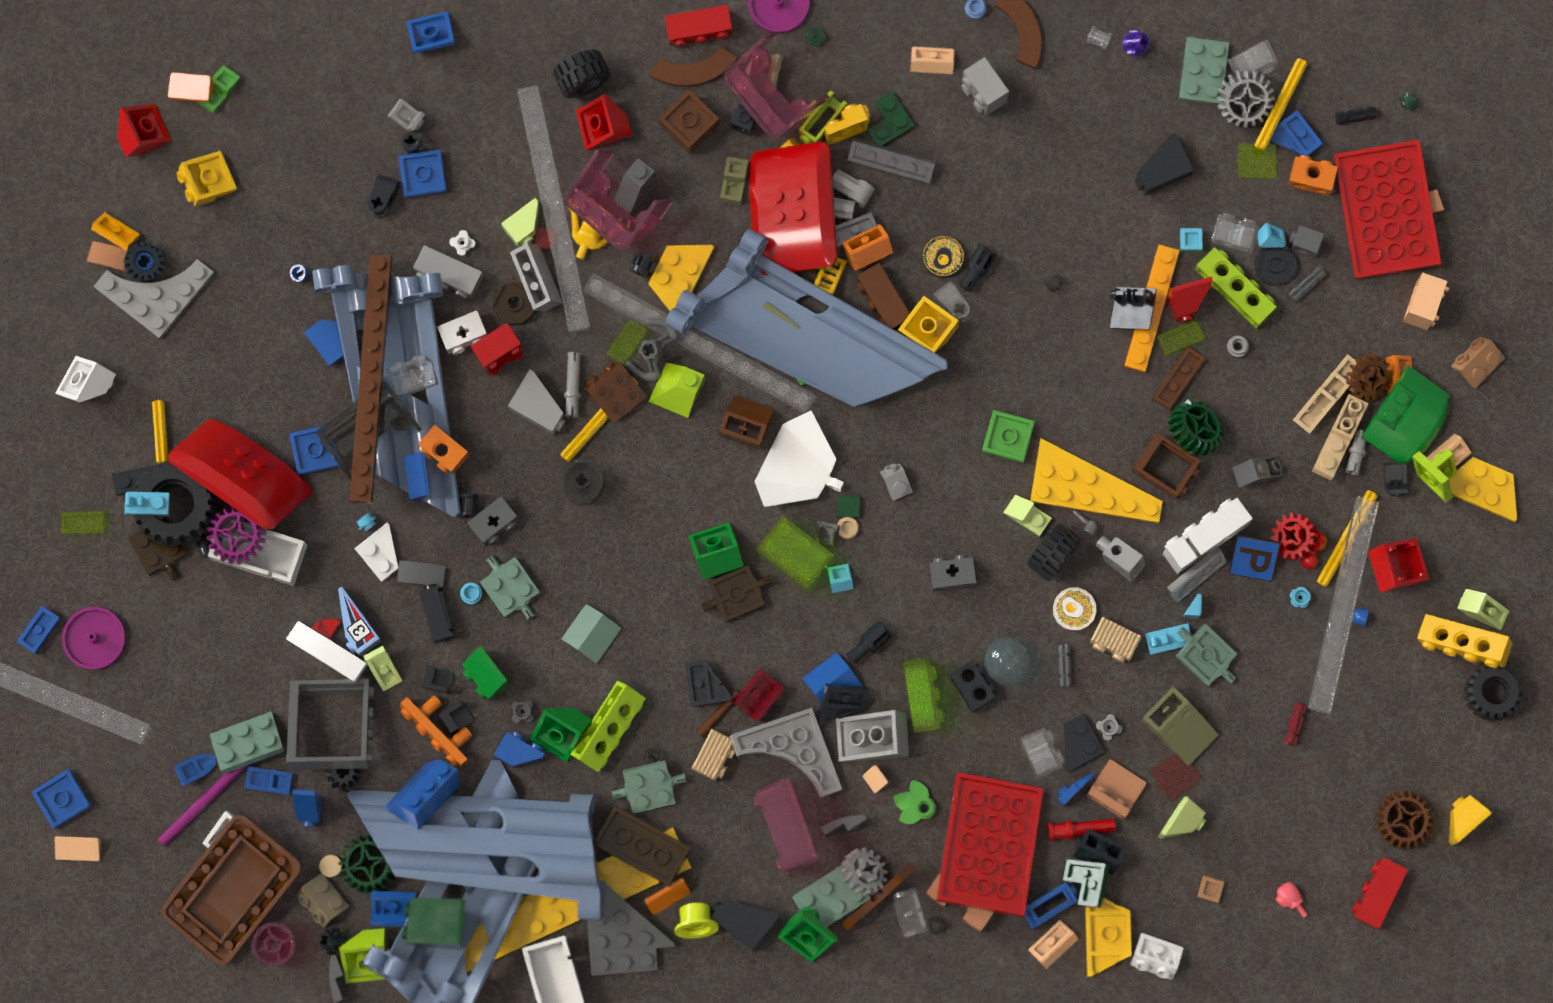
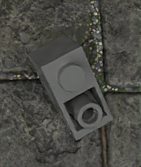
M1278 456L1250 459L1232 467L1239 488L1254 486L1284 476L1282 464Z

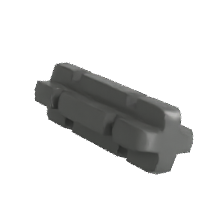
M1317 267L1312 271V274H1309L1298 284L1297 288L1295 287L1290 291L1289 296L1295 302L1300 300L1303 294H1306L1318 283V280L1320 281L1325 277V271L1321 267Z
M1062 644L1058 647V655H1060V687H1071L1072 677H1070V645Z

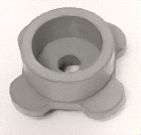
M1112 714L1107 715L1103 721L1096 723V728L1102 732L1104 740H1110L1116 733L1120 734L1122 731V726L1118 725L1115 716Z

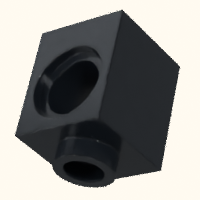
M738 103L730 122L731 129L751 137L759 118L758 111Z

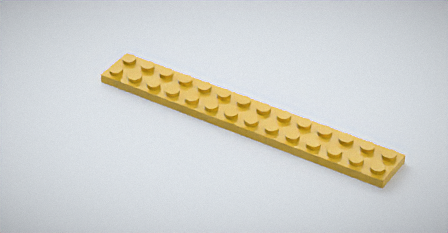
M673 828L664 832L678 840ZM614 856L596 863L599 880H606V885L623 899H627L661 883ZM687 858L678 874L691 869ZM531 894L523 897L495 960L579 921L578 901ZM482 922L479 924L465 951L466 973L474 969L490 939Z

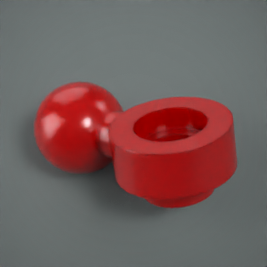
M1313 531V533L1318 534V537L1313 538V541L1316 543L1318 540L1317 546L1311 545L1312 554L1307 552L1305 553L1306 558H1301V565L1305 569H1313L1318 564L1316 552L1322 551L1327 543L1326 535L1322 531Z

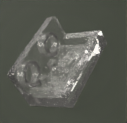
M424 355L415 356L408 362L394 363L392 367L386 369L387 374L392 376L395 393L399 398L439 385L433 360Z

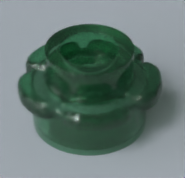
M811 27L806 31L807 36L805 40L813 47H819L825 42L826 34L821 27Z
M1403 93L1402 97H1399L1398 100L1401 102L1400 106L1409 111H1412L1413 108H1418L1419 99L1409 93Z

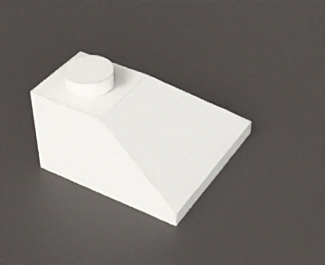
M75 356L56 394L82 402L105 394L112 386L116 374L96 362Z

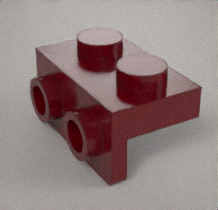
M759 669L734 699L733 703L751 719L758 722L768 714L770 706L782 697L785 687L777 683L764 670Z

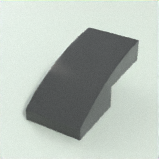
M399 561L397 582L425 586L436 584V586L440 585L443 587L445 566Z
M865 815L843 817L820 827V830L825 837L843 825L850 832L866 822L867 818Z
M338 955L331 956L329 966V982L334 1003L345 1001L338 979L345 977Z

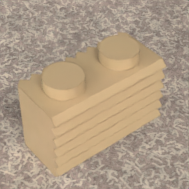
M1102 617L1090 643L1094 644L1093 649L1104 653L1106 650L1113 654V659L1124 663L1125 660L1130 661L1142 636Z
M711 729L692 766V770L715 782L717 778L722 779L727 769L724 766L728 758L732 759L735 754L731 739Z

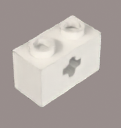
M477 310L437 327L448 354L453 353V355L464 352L465 347L474 344L487 335ZM461 331H465L467 336L466 338H462V336H460Z

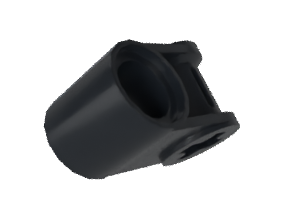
M380 174L378 175L368 199V207L374 217L383 218L388 214L392 202L399 191V181Z

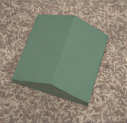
M586 604L561 640L597 664L622 628Z

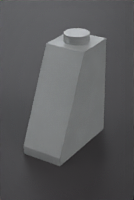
M529 370L510 401L508 408L510 411L554 435L556 431L560 432L566 422L563 420L565 416L536 374Z

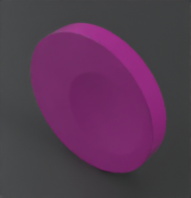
M748 0V8L751 18L761 29L770 33L783 34L795 30L804 22L809 11V0Z
M87 607L79 610L69 618L62 632V645L65 654L74 664L87 670H100L112 665L121 656L126 643V633L120 619L111 611L101 607Z

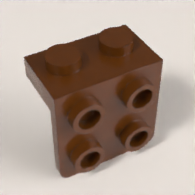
M611 361L602 368L603 372L600 375L590 377L585 382L587 385L583 389L588 395L593 397L612 422H616L643 401L645 394L621 363L617 361L613 363Z

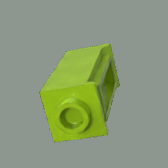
M830 90L800 127V140L805 144L820 142L825 136L827 124L816 137L808 131L828 106L836 112L827 124L839 119L841 112L847 107V102L843 101L840 103L834 98V93Z

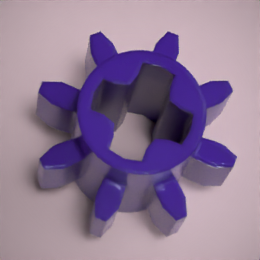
M1131 30L1130 34L1125 35L1123 39V49L1127 54H1132V57L1142 56V52H1146L1149 47V39L1144 32L1140 33L1139 30Z

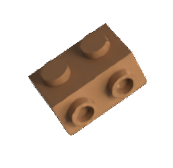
M1479 337L1470 344V347L1463 354L1456 358L1451 367L1453 370L1459 371L1473 388H1477L1505 357L1491 340Z

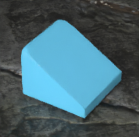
M1265 223L1258 231L1259 247H1285L1284 230Z
M849 564L827 568L832 593L854 589Z
M1197 594L1182 618L1198 619L1201 616V594Z

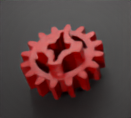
M1291 513L1290 518L1283 515V522L1276 521L1277 529H1271L1275 536H1271L1270 539L1281 542L1278 555L1283 556L1284 559L1289 560L1292 558V560L1298 561V556L1305 559L1306 552L1311 554L1313 552L1310 548L1311 545L1317 546V543L1313 541V538L1318 537V534L1313 533L1316 526L1310 525L1312 520L1309 518L1305 519V516L1302 514L1297 516ZM1290 532L1294 534L1298 542L1294 540Z

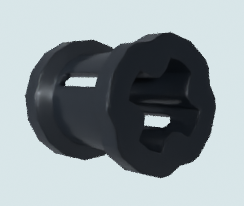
M407 132L402 136L401 145L407 154L421 151L422 143L416 133ZM411 140H414L413 146L409 147L408 144H410Z
M459 494V499H461L459 517L474 518L478 514L476 512L478 494Z

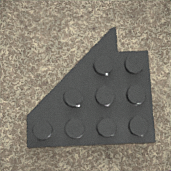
M606 885L602 921L587 920L591 976L658 970L656 948L675 947V943Z

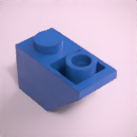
M513 732L512 735L506 733L494 753L496 758L513 768L541 761L546 757L542 752L544 750L542 747L535 743H532L530 746L523 742L525 738L516 732Z

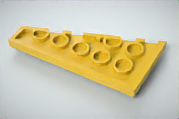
M1040 438L1031 502L1159 523L1162 508L1161 500Z

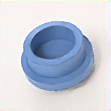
M968 0L965 5V12L970 18L979 19L986 12V4L983 0Z

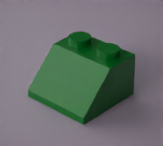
M730 523L688 535L702 580L744 567Z
M481 646L462 664L465 668L462 673L469 682L474 680L478 685L475 690L482 699L487 697L491 701L511 686Z

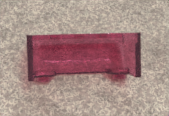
M776 31L763 36L724 73V82L766 135L773 139L783 136L800 124L830 98L826 94L815 99L810 104L805 99H796L789 104L764 73L771 63L770 55L765 50V47L779 35Z
M595 150L566 194L565 202L569 209L616 249L626 250L656 228L673 202L671 200H654L649 209L640 212L635 219L606 194L611 187V178L603 169L614 152L612 150Z
M789 777L757 790L756 796H753L757 809L762 808L779 856V858L775 859L779 872L784 871L785 877L818 866V858Z

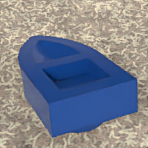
M200 754L175 765L173 768L180 782L185 786L209 773L216 765L217 758L214 754Z
M1094 774L1084 776L1070 787L1066 784L1057 793L1060 796L1057 801L1064 806Z

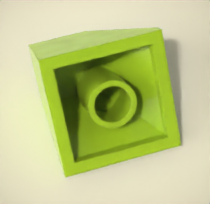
M665 363L649 402L688 418L704 384L705 375L685 366Z
M385 928L362 930L340 947L346 983L385 979L362 965L372 945L385 952L388 951Z

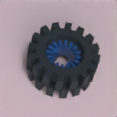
M149 242L136 243L125 254L123 261L124 269L127 271L128 276L133 277V280L149 282L155 279L163 269L164 257L162 258V252L158 250L156 245L152 246V243ZM141 257H146L149 260L146 268L138 264Z

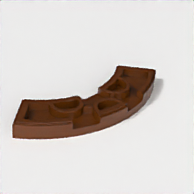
M997 0L995 8L1004 12L1012 20L1019 34L1020 48L1016 61L1036 69L1041 53V34L1034 13L1024 0Z
M720 46L709 58L694 64H676L661 58L650 73V77L672 86H698L725 74L737 62L738 57Z
M912 864L907 865L872 899L868 900L843 923V928L849 931L899 887L916 868Z

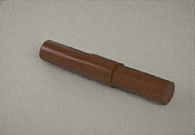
M735 690L731 693L733 701L739 694ZM733 701L723 702L696 732L703 738L734 704Z

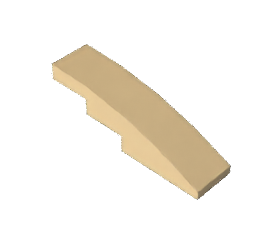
M1347 354L1293 419L1295 423L1309 434L1350 386L1346 384V381L1350 380V376L1346 374L1353 370L1350 368V364H1357L1350 355Z

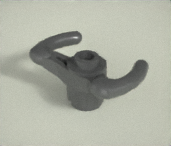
M647 318L645 321L647 325L663 327L667 330V334L657 339L644 340L639 348V353L647 362L648 373L641 371L630 360L625 365L637 378L655 382L660 377L658 367L660 357L666 345L678 339L679 332L667 326L664 319Z

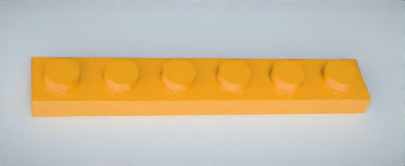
M1158 245L1146 287L1157 288L1150 330H1134L1124 365L1126 368L1144 373L1146 371L1179 254L1177 249Z

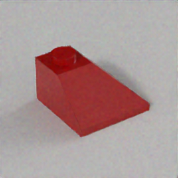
M602 95L576 110L586 150L618 143L632 136L627 115L607 95Z
M156 104L120 109L117 139L125 157L145 154L172 141Z
M1212 276L1170 288L1167 300L1174 322L1180 320L1181 323L1193 320V316L1196 315L1212 285Z

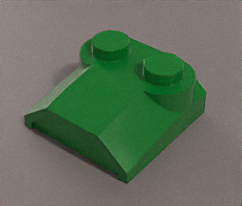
M810 907L800 909L788 920L778 935L779 939L812 963L822 952L838 940L819 921V913Z

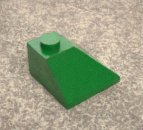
M545 708L530 740L567 763L571 757L570 754L592 719L575 708Z

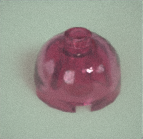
M271 922L262 925L256 930L251 941V949L256 960L270 967L284 965L292 958L296 949V940L291 929L284 924Z

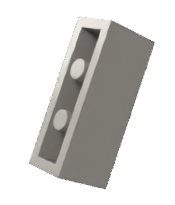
M526 243L510 252L533 310L546 312L563 303L539 245Z
M425 245L413 266V270L417 273L416 276L418 277L430 273H440L443 290L450 288L455 291V295L463 299L467 297L473 299L484 277L482 271Z

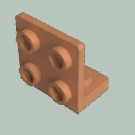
M1109 760L1086 796L1124 820L1145 787L1146 782L1113 760Z

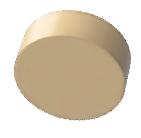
M844 517L837 524V533L844 539H852L858 533V523L851 517Z
M334 855L325 856L319 865L321 873L330 878L338 876L340 874L339 871L342 870V866L338 865V862L341 860Z

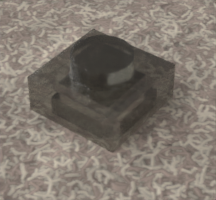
M818 521L813 542L836 547L840 525Z

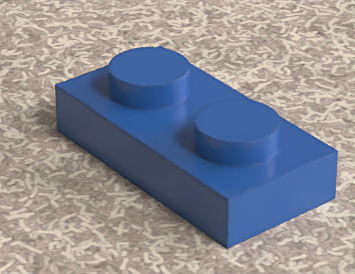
M41 606L17 642L34 654H37L61 618Z

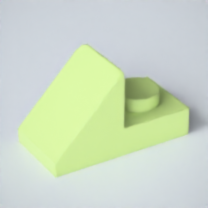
M1017 495L1014 496L1003 512L1039 537L1052 519L1034 507L1033 502Z
M383 646L363 656L383 691L402 682L397 669Z

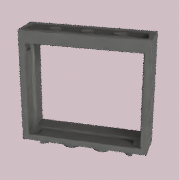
M350 679L290 681L287 765L289 770L369 768V761L373 760V749L369 747V741L373 740V727H370V720H374V707H371V700L375 699V688L371 687L369 679H358L356 683ZM363 694L361 756L299 758L301 695Z

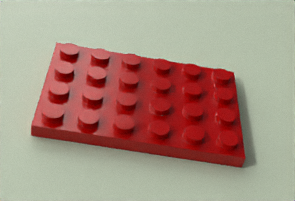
M1420 140L1334 154L1335 165L1338 166L1337 177L1355 280L1441 266Z
M956 773L936 901L1024 917L1043 788L965 773Z

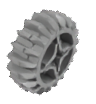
M1245 69L1241 76L1238 70L1236 71L1237 77L1234 78L1231 74L1228 75L1229 83L1225 80L1222 81L1225 89L1218 88V92L1223 94L1217 96V101L1222 102L1218 105V108L1223 110L1221 113L1223 117L1228 116L1227 121L1229 123L1235 119V126H1239L1241 121L1244 127L1248 126V121L1251 122L1252 126H1255V119L1258 118L1260 122H1263L1264 120L1261 115H1270L1266 109H1273L1274 107L1273 104L1269 103V101L1275 100L1273 95H1269L1274 92L1273 87H1268L1270 85L1269 80L1263 81L1265 78L1263 74L1257 77V72L1253 70L1249 76L1248 69ZM1254 83L1258 85L1262 90V95L1251 92L1249 84ZM1241 84L1240 91L1230 95L1233 89ZM1247 92L1250 99L1244 103L1241 98ZM1229 102L1240 104L1242 114L1234 112L1230 108ZM1260 103L1258 108L1250 113L1252 105Z

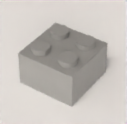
M985 57L963 71V85L961 87L967 96L971 95L975 100L973 104L979 113L983 112L985 116H988L1007 103L1009 91Z

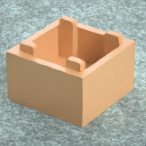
M1422 273L1416 282L1403 322L1428 330L1430 326L1434 327V320H1439V316L1436 313L1441 299L1445 296L1444 291L1448 292L1449 287H1446L1447 281Z

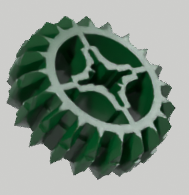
M1194 399L1191 401L1186 400L1175 407L1169 415L1168 424L1170 428L1168 430L1173 433L1171 438L1177 440L1176 445L1180 444L1182 446V451L1188 450L1189 455L1195 453L1198 457L1200 455H1208L1218 448L1225 434L1222 431L1224 425L1219 423L1221 418L1216 417V411L1210 410V405L1204 406L1203 401L1197 402Z
M367 834L366 841H364L362 835H359L360 843L358 844L354 839H351L350 842L353 847L344 846L349 851L348 854L340 853V856L346 858V860L338 862L339 866H345V869L340 870L339 873L341 875L348 874L344 877L343 881L346 883L352 880L349 887L353 889L358 885L357 892L361 893L363 887H365L366 894H370V887H373V891H379L377 886L379 884L383 889H386L384 881L387 880L389 883H392L393 880L388 876L389 874L394 875L384 856L371 857L367 846L377 847L376 843L372 841L371 835ZM361 849L360 861L351 866L354 854ZM366 857H368L370 861H375L374 864L371 865L372 868L370 869V871L367 867H362L363 863H366ZM386 862L383 874L376 879V868ZM365 871L370 882L358 880L353 875V872Z

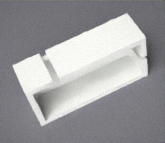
M1230 498L1220 505L1216 513L1210 511L1202 517L1199 525L1196 526L1193 523L1184 530L1183 536L1178 538L1176 535L1164 546L1163 555L1178 575L1250 524L1253 518L1238 498L1233 501Z
M234 519L228 522L223 528H231L237 520ZM243 522L244 532L254 535L252 525ZM261 528L267 531L266 535L260 536L266 539V543H259L263 550L259 551L256 549L254 551L258 555L257 558L249 555V563L242 558V564L238 565L235 558L234 563L231 565L228 563V558L223 562L220 560L221 555L216 557L213 554L216 549H210L208 557L213 561L294 586L308 545L302 540ZM236 531L232 536L237 540L243 535ZM220 536L223 539L221 542L222 547L230 551V540ZM251 542L242 543L237 552L246 549Z
M566 936L522 948L537 1003H585L574 962L572 959L568 960V957L572 955Z

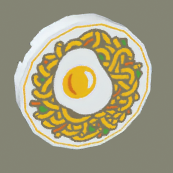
M1078 587L1061 591L1053 604V616L1056 622L1062 628L1071 631H1080L1087 628L1093 622L1096 614V603L1092 595Z

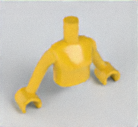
M568 198L566 202L567 208L571 211L572 238L580 245L576 254V258L580 260L584 259L588 249L602 248L620 232H627L631 227L630 221L627 227H621V218L618 220V226L600 240L605 227L585 218L579 229L577 212L580 207L579 201L575 207L569 206L571 198Z

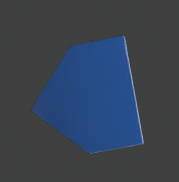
M320 320L304 332L330 367L344 357L337 322Z

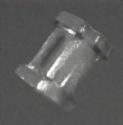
M1093 25L1086 43H1093L1106 51L1113 33L1100 31Z

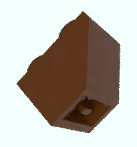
M733 396L719 429V435L761 450L775 409Z

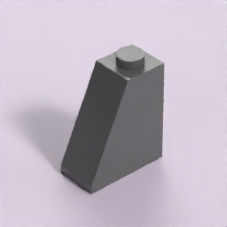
M638 158L624 174L613 203L630 216L657 185L655 171Z

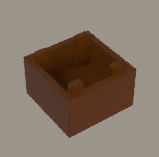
M690 90L659 118L660 126L689 154L720 126L719 118Z

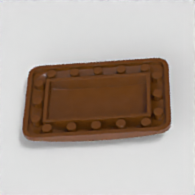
M236 815L230 819L164 903L161 911L162 917L214 962L221 965L227 964L249 940L301 872V864L295 856L245 815Z

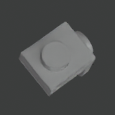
M399 99L388 117L405 130L414 131L418 130L423 124L424 120L422 118L425 114L421 111L418 112L404 100Z
M890 464L880 471L893 501L913 492L905 471L900 464Z

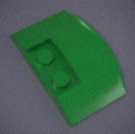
M1407 365L1361 438L1395 462H1406L1408 464L1413 461V455L1418 451L1424 454L1438 437L1447 417L1450 395Z

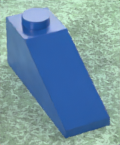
M293 790L292 794L297 821L302 822V826L315 827L316 823H321L324 797L316 791Z

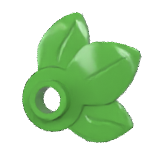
M911 781L910 792L899 793L893 797L896 806L903 811L899 821L905 824H915L920 819H929L936 811L934 801L929 798L928 789L918 781ZM923 804L929 806V810L927 812L921 811L920 807Z

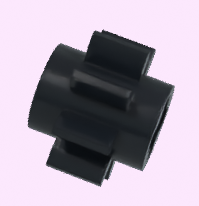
M640 251L639 255L633 254L629 262L633 266L631 271L641 277H646L648 273L653 275L657 266L653 262L655 257L644 251Z
M331 927L330 930L326 929L321 934L320 946L322 950H326L327 955L340 953V947L347 942L345 933L340 932L341 928Z

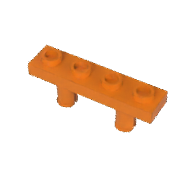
M433 695L419 708L406 697L400 703L401 714L408 721L412 720L417 725L415 728L422 736L427 735L432 740L430 743L438 752L442 750L447 755L446 760L451 766H457L461 770L467 764V758L460 752L459 748L472 737L471 732L464 726L452 738H447L429 720V717L442 706L440 700Z

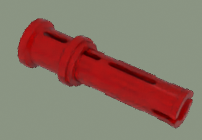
M1114 818L1078 823L1066 820V823L1052 824L1048 822L1047 824L1050 842H1053L1054 839L1063 838L1072 840L1074 836L1083 835L1087 828L1098 834L1114 833L1116 831L1114 828Z

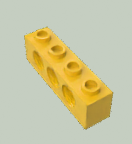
M1427 614L1424 617L1417 637L1422 647L1427 650L1435 651V649H1439L1448 656L1455 657L1457 654L1464 656L1463 658L1470 662H1476L1477 660L1485 662L1486 666L1497 668V666L1505 668L1513 645L1508 636ZM1442 634H1448L1446 640L1439 641V637ZM1462 640H1469L1466 646H1459ZM1484 645H1490L1488 651L1480 652Z

